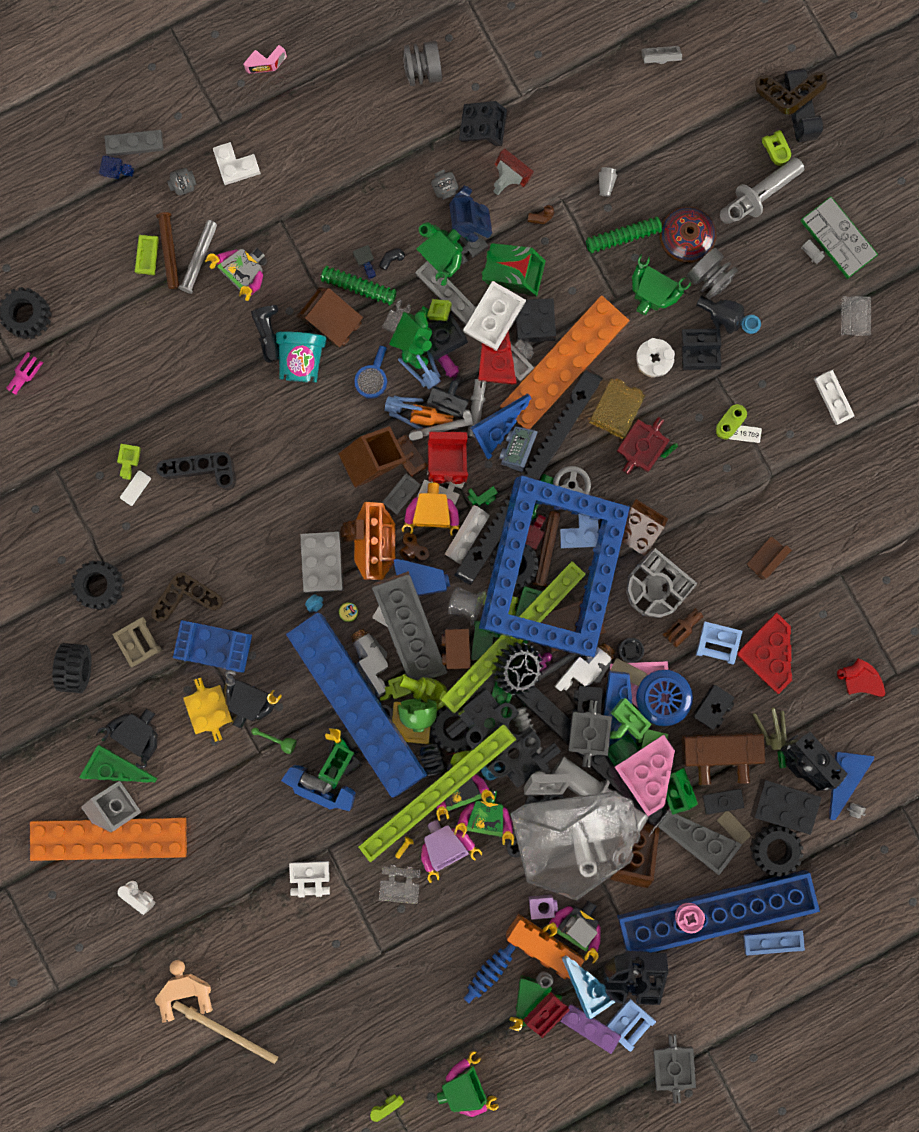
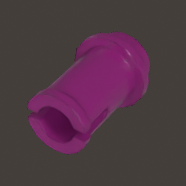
M448 354L437 359L447 372L446 376L453 378L460 372L458 370L459 366L453 363Z

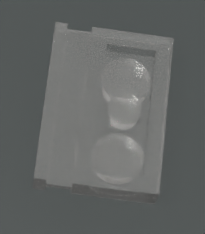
M843 296L841 335L869 336L871 334V297Z

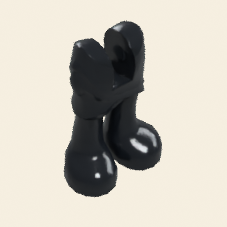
M277 305L265 306L251 311L252 319L260 334L258 340L261 343L263 357L268 363L279 359V345L276 342V335L271 326V317L278 312Z

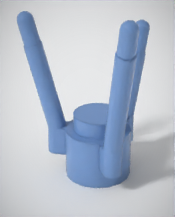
M427 351V355L432 366L431 370H428L420 355H416L425 372L422 375L423 379L407 363L403 362L402 358L398 359L423 387L426 386L428 389H431L441 382L439 379L441 376L429 351Z
M388 396L385 411L390 412L389 416L395 417L416 429H424L418 424L410 423V420L397 414V412H401L402 408L422 411V407L403 403L423 402L422 398Z

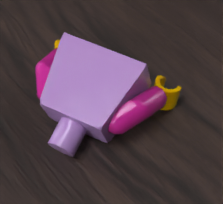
M437 820L428 824L431 834L424 838L425 843L422 846L421 860L426 872H428V881L432 883L431 875H436L437 880H439L438 871L468 854H470L473 860H476L473 856L475 851H478L482 856L481 850L475 847V844L467 834L462 838L463 832L461 830H457L456 835H454L455 828L451 829L448 825L441 828Z

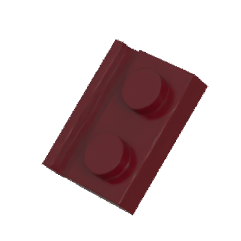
M550 992L523 1021L543 1038L570 1009Z

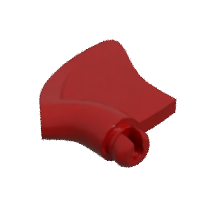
M857 658L853 665L837 670L838 679H845L848 694L865 692L880 697L885 696V689L880 675L872 665L864 660Z

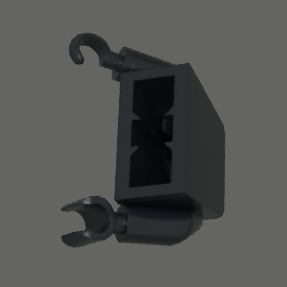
M145 708L141 716L136 713L123 714L114 718L105 727L99 728L96 736L99 733H104L105 736L101 741H105L108 735L111 734L109 737L142 758L141 762L144 765H139L138 763L135 765L139 769H144L147 767V761H149L157 749V727L150 723L155 713Z

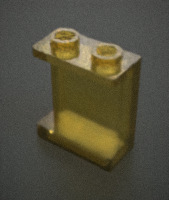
M611 379L589 423L624 439L646 395L642 394V391L636 387L631 389L625 386L626 383L620 379Z

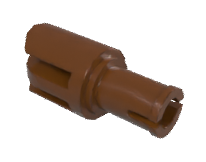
M695 608L684 620L678 619L663 633V636L668 638L670 643H674L673 645L677 648L692 633V627L704 616L701 612L698 613V609Z

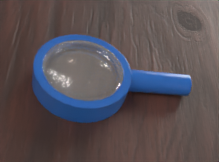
M379 346L373 365L362 367L355 376V387L359 394L365 398H377L386 390L387 378L384 371L380 369L387 349L384 346Z

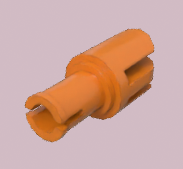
M413 404L414 406L422 407V411L412 410L410 423L432 427L434 424L440 425L453 422V415L437 413L435 408Z

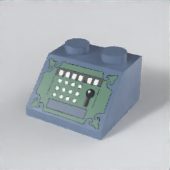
M516 426L514 431L510 430L506 439L509 442L507 449L503 448L499 459H502L501 465L523 472L538 431Z

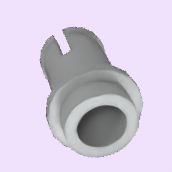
M808 240L801 247L812 259V263L818 264L825 257L824 251H820L811 240Z

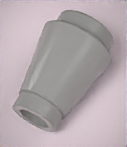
M601 168V172H599L600 196H611L617 178L616 169Z

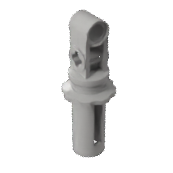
M564 756L552 770L551 774L554 772H564V774L571 775V783L567 788L587 801L586 808L588 811L595 807L599 810L600 814H607L635 835L640 833L648 820L646 814L620 798L617 791H612L608 788L610 783L608 779L604 782H599Z

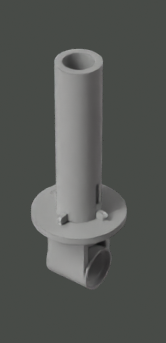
M794 157L753 188L744 184L738 186L736 189L737 198L720 212L722 222L730 224L739 221L747 214L759 217L763 212L762 202L804 171L803 163ZM730 210L733 211L734 217L730 215Z

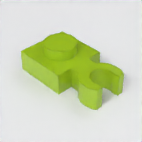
M400 676L388 681L389 686L384 688L386 694L380 700H388L391 695H393L394 699H398L412 694L413 691L399 687Z

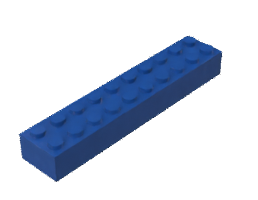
M316 613L288 632L286 635L391 798L398 796L426 777L427 773L325 617L320 613Z
M802 870L786 876L781 875L617 915L625 950L652 953L817 913L820 910L811 874L806 870ZM684 903H693L704 913L703 927L696 933H686L676 923L675 912Z

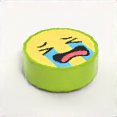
M344 603L339 609L340 618L346 622L354 621L358 616L357 607L352 603Z

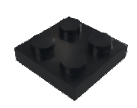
M450 312L447 321L434 320L428 324V327L432 330V335L429 339L432 346L428 351L434 360L468 343L466 336Z

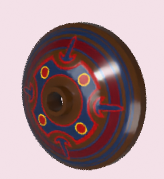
M681 207L669 213L662 222V232L659 233L660 243L663 250L672 259L682 263H694L700 261L713 249L716 241V228L712 219L704 211L695 207ZM687 229H692L693 233L689 234Z

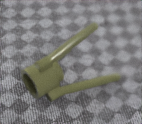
M771 708L776 732L771 733L770 738L757 715L753 713L755 722L762 734H764L766 744L771 745L772 750L781 749L787 741L784 711L780 712V731L775 708Z

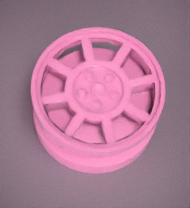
M684 903L675 912L676 923L684 932L696 933L702 929L705 916L697 905Z

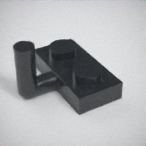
M456 375L448 391L433 386L426 405L462 419L463 412L466 410L469 402L468 399L455 394L462 377Z

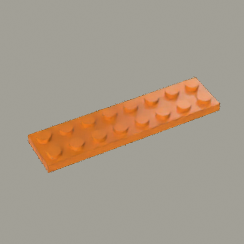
M601 295L500 405V408H504L528 393L531 400L526 409H522L517 416L516 423L522 428L531 429L630 320Z
M186 817L131 819L113 832L93 824L90 820L30 821V861L174 858L187 856Z

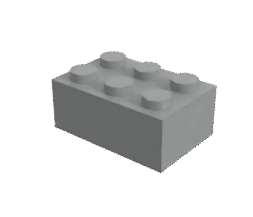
M341 533L300 534L304 592L344 591Z

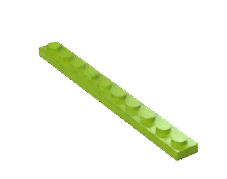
M571 562L519 617L540 623L586 574L574 562ZM501 635L440 701L455 714L493 673L492 670L496 668L493 662L498 661L496 655L501 656L502 654L500 649L507 650V645L513 646V643L516 642L520 644L523 640Z
M503 724L358 848L369 862H372L517 739Z

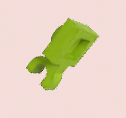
M120 445L117 463L122 464L120 476L123 479L130 480L131 467L138 466L141 448L138 446Z

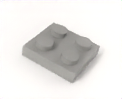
M544 772L533 773L524 786V795L563 794L571 783V775L564 774V772H554L553 774H545Z

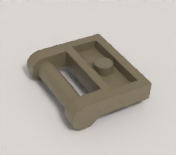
M144 617L112 634L131 668L163 651L160 645L156 644L147 628ZM139 627L151 650L145 651L134 629Z

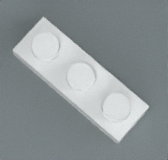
M474 505L445 555L461 564L490 515Z

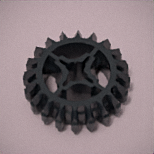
M517 642L513 643V646L509 644L507 645V650L500 649L501 656L496 655L498 661L493 662L494 666H496L492 670L496 674L493 679L497 681L498 687L511 695H522L523 692L529 693V687L535 688L534 683L540 682L538 676L543 675L540 672V669L544 667L540 664L543 659L538 656L539 652L530 645Z

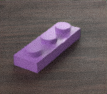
M570 1004L568 1007L570 1010L562 1018L561 1022L612 1054L622 1036L595 1018H587L584 1011Z

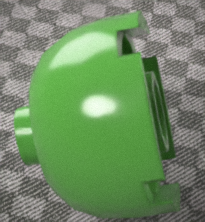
M421 698L402 701L401 705L398 704L399 719L405 727L413 729V732H423L425 728L430 727L437 717V703L431 699H427V702H421Z

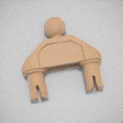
M175 960L170 964V972L175 977L167 982L155 998V1003L160 1007L163 1023L167 1022L166 1020L169 1022L175 1019L171 1002L177 999L195 996L198 997L200 1014H204L205 1011L206 1013L213 1011L209 993H211L210 985L191 973L183 975L185 965L180 960Z

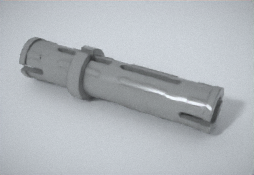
M479 379L474 381L473 396L470 399L472 401L471 416L473 425L468 426L467 436H472L473 438L475 436L470 427L480 422L483 403L486 399L484 398L487 382L478 381Z

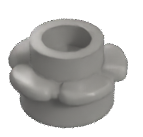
M850 803L849 808H847L850 811V816L861 818V815H866L864 813L866 808L861 805Z

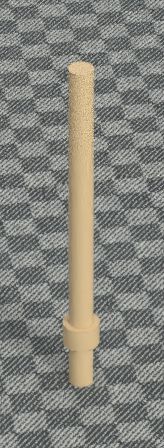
M177 1000L172 1008L185 1014V1017L191 1021L192 1019L198 1021L271 1063L275 1064L278 1056L198 1013L197 1009L192 1006L189 1008Z

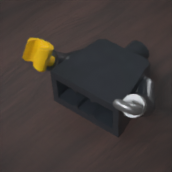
M233 670L225 672V701L229 707L228 710L236 714L232 725L242 729L246 719L250 721L261 720L269 715L282 697L281 694L277 698L274 697L273 692L275 690L267 693L241 680H236L235 682V679L229 673L236 675V672Z

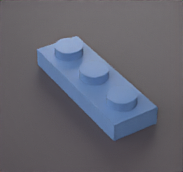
M802 930L743 934L746 955L805 951Z

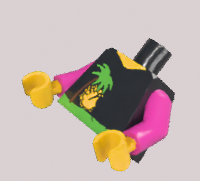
M451 763L445 765L447 772L453 767ZM475 774L437 806V818L440 821V815L446 814L447 819H449L448 811L481 798L485 804H488L486 798L491 796L495 800V797L489 791L484 779Z
M587 900L582 909L573 905L572 907L567 906L557 911L549 925L543 928V932L547 931L548 928L551 930L549 937L558 933L586 951L585 960L588 959L589 955L593 956V963L598 959L597 952L601 941V927L598 924V920L592 916L597 905ZM577 914L598 932L586 948L567 934L565 930L568 920L572 916L575 918Z

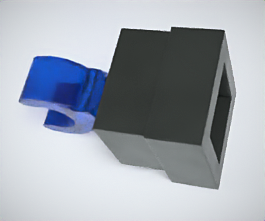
M369 245L354 250L353 256L359 267L364 266L369 279L376 277L370 263L374 261Z

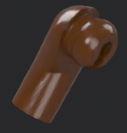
M546 205L539 214L529 213L528 222L536 224L547 223L554 216V208L551 205Z

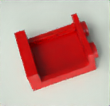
M429 432L428 482L438 484L444 482L462 484L467 482V432Z

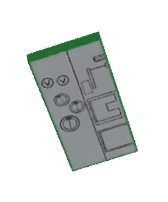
M829 197L800 220L847 279L878 256V253L832 197Z

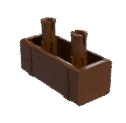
M764 734L681 735L682 763L685 766L698 767L699 785L711 784L710 766L735 765L737 766L738 774L737 783H750L749 765L765 764Z

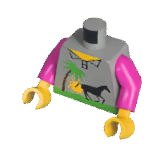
M258 248L250 255L244 249H236L207 256L205 262L212 261L209 267L213 269L216 264H219L217 267L220 272L240 290L239 296L242 294L246 296V301H249L250 296L261 288L263 269L258 262L265 255Z

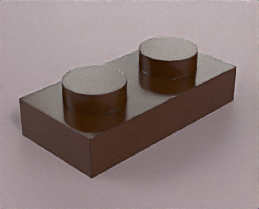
M352 520L343 523L340 531L343 542L364 539V520Z

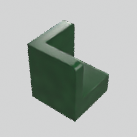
M627 734L608 747V757L616 766L640 749L631 735Z

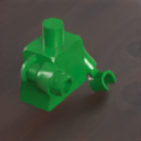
M425 222L420 225L419 233L428 239L417 250L438 271L435 276L436 281L439 278H444L441 285L445 286L447 278H450L461 265L463 247L457 242L461 235L454 229L448 233L436 225Z
M424 306L415 315L403 312L389 343L390 346L402 349L403 362L410 363L416 369L422 368L416 355H420L427 367L428 359L421 355L424 351L430 350L432 346L431 341H429L432 330L428 327L427 322L429 309Z

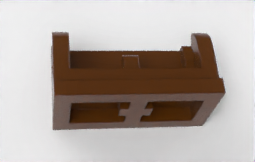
M407 435L397 439L407 460L402 465L413 478L425 470L428 464Z

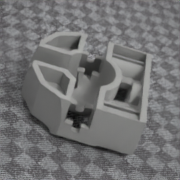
M651 548L629 574L626 593L630 605L641 615L661 618L674 613L677 607L696 587L697 583L656 548ZM639 568L648 575L643 582L634 576ZM665 568L675 577L674 580L671 581L667 575L660 573V571ZM665 583L667 585V592L663 591L662 587ZM670 594L678 600L673 608L665 602ZM643 596L651 602L644 611L636 606Z

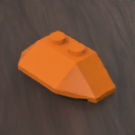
M364 502L356 519L364 520V539L354 541V561L365 580H383L394 564L395 522L385 509L383 503Z

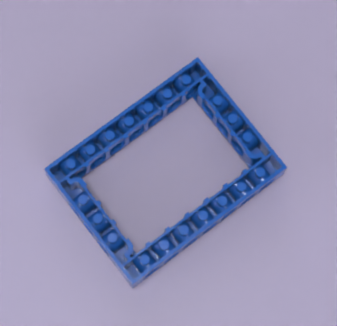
M525 476L516 477L479 629L585 657H595L630 507ZM535 503L553 506L556 510H567L574 515L588 516L591 520L602 519L601 527L597 531L599 535L596 548H593L592 565L588 569L590 570L588 582L584 586L586 590L583 603L580 604L579 620L575 624L577 626L576 632L508 614Z

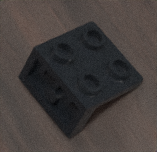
M497 101L464 104L459 140L462 142L488 140L495 146H502L507 109Z

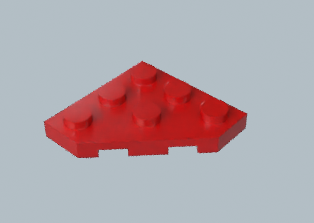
M775 613L737 652V656L776 694H780L792 681L791 626L778 613Z

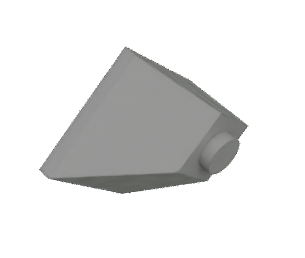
M120 781L94 796L81 807L93 824L109 832H113L141 813Z

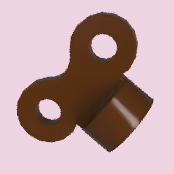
M410 532L404 534L402 542L405 546L399 550L401 557L409 562L415 557L419 561H425L429 557L428 549L418 545L415 534H410ZM408 537L412 539L411 542L407 540Z

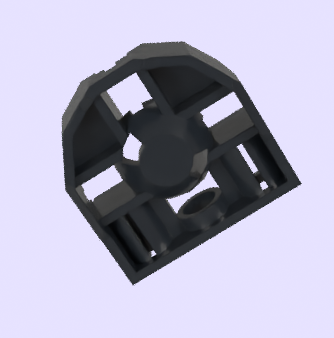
M811 732L803 733L799 736L795 735L781 747V751L787 760V767L797 778L804 779L811 786L815 787L816 791L836 789L847 776V772Z
M628 950L624 954L614 956L609 962H606L603 969V982L606 994L610 1000L625 1004L628 992H631L632 995L636 996L637 1004L660 1005L668 975L667 953ZM636 957H638L641 963H632V960H636ZM639 973L642 975V976H640V977H638V978H636V976H635V975H638ZM649 976H654V983H650Z

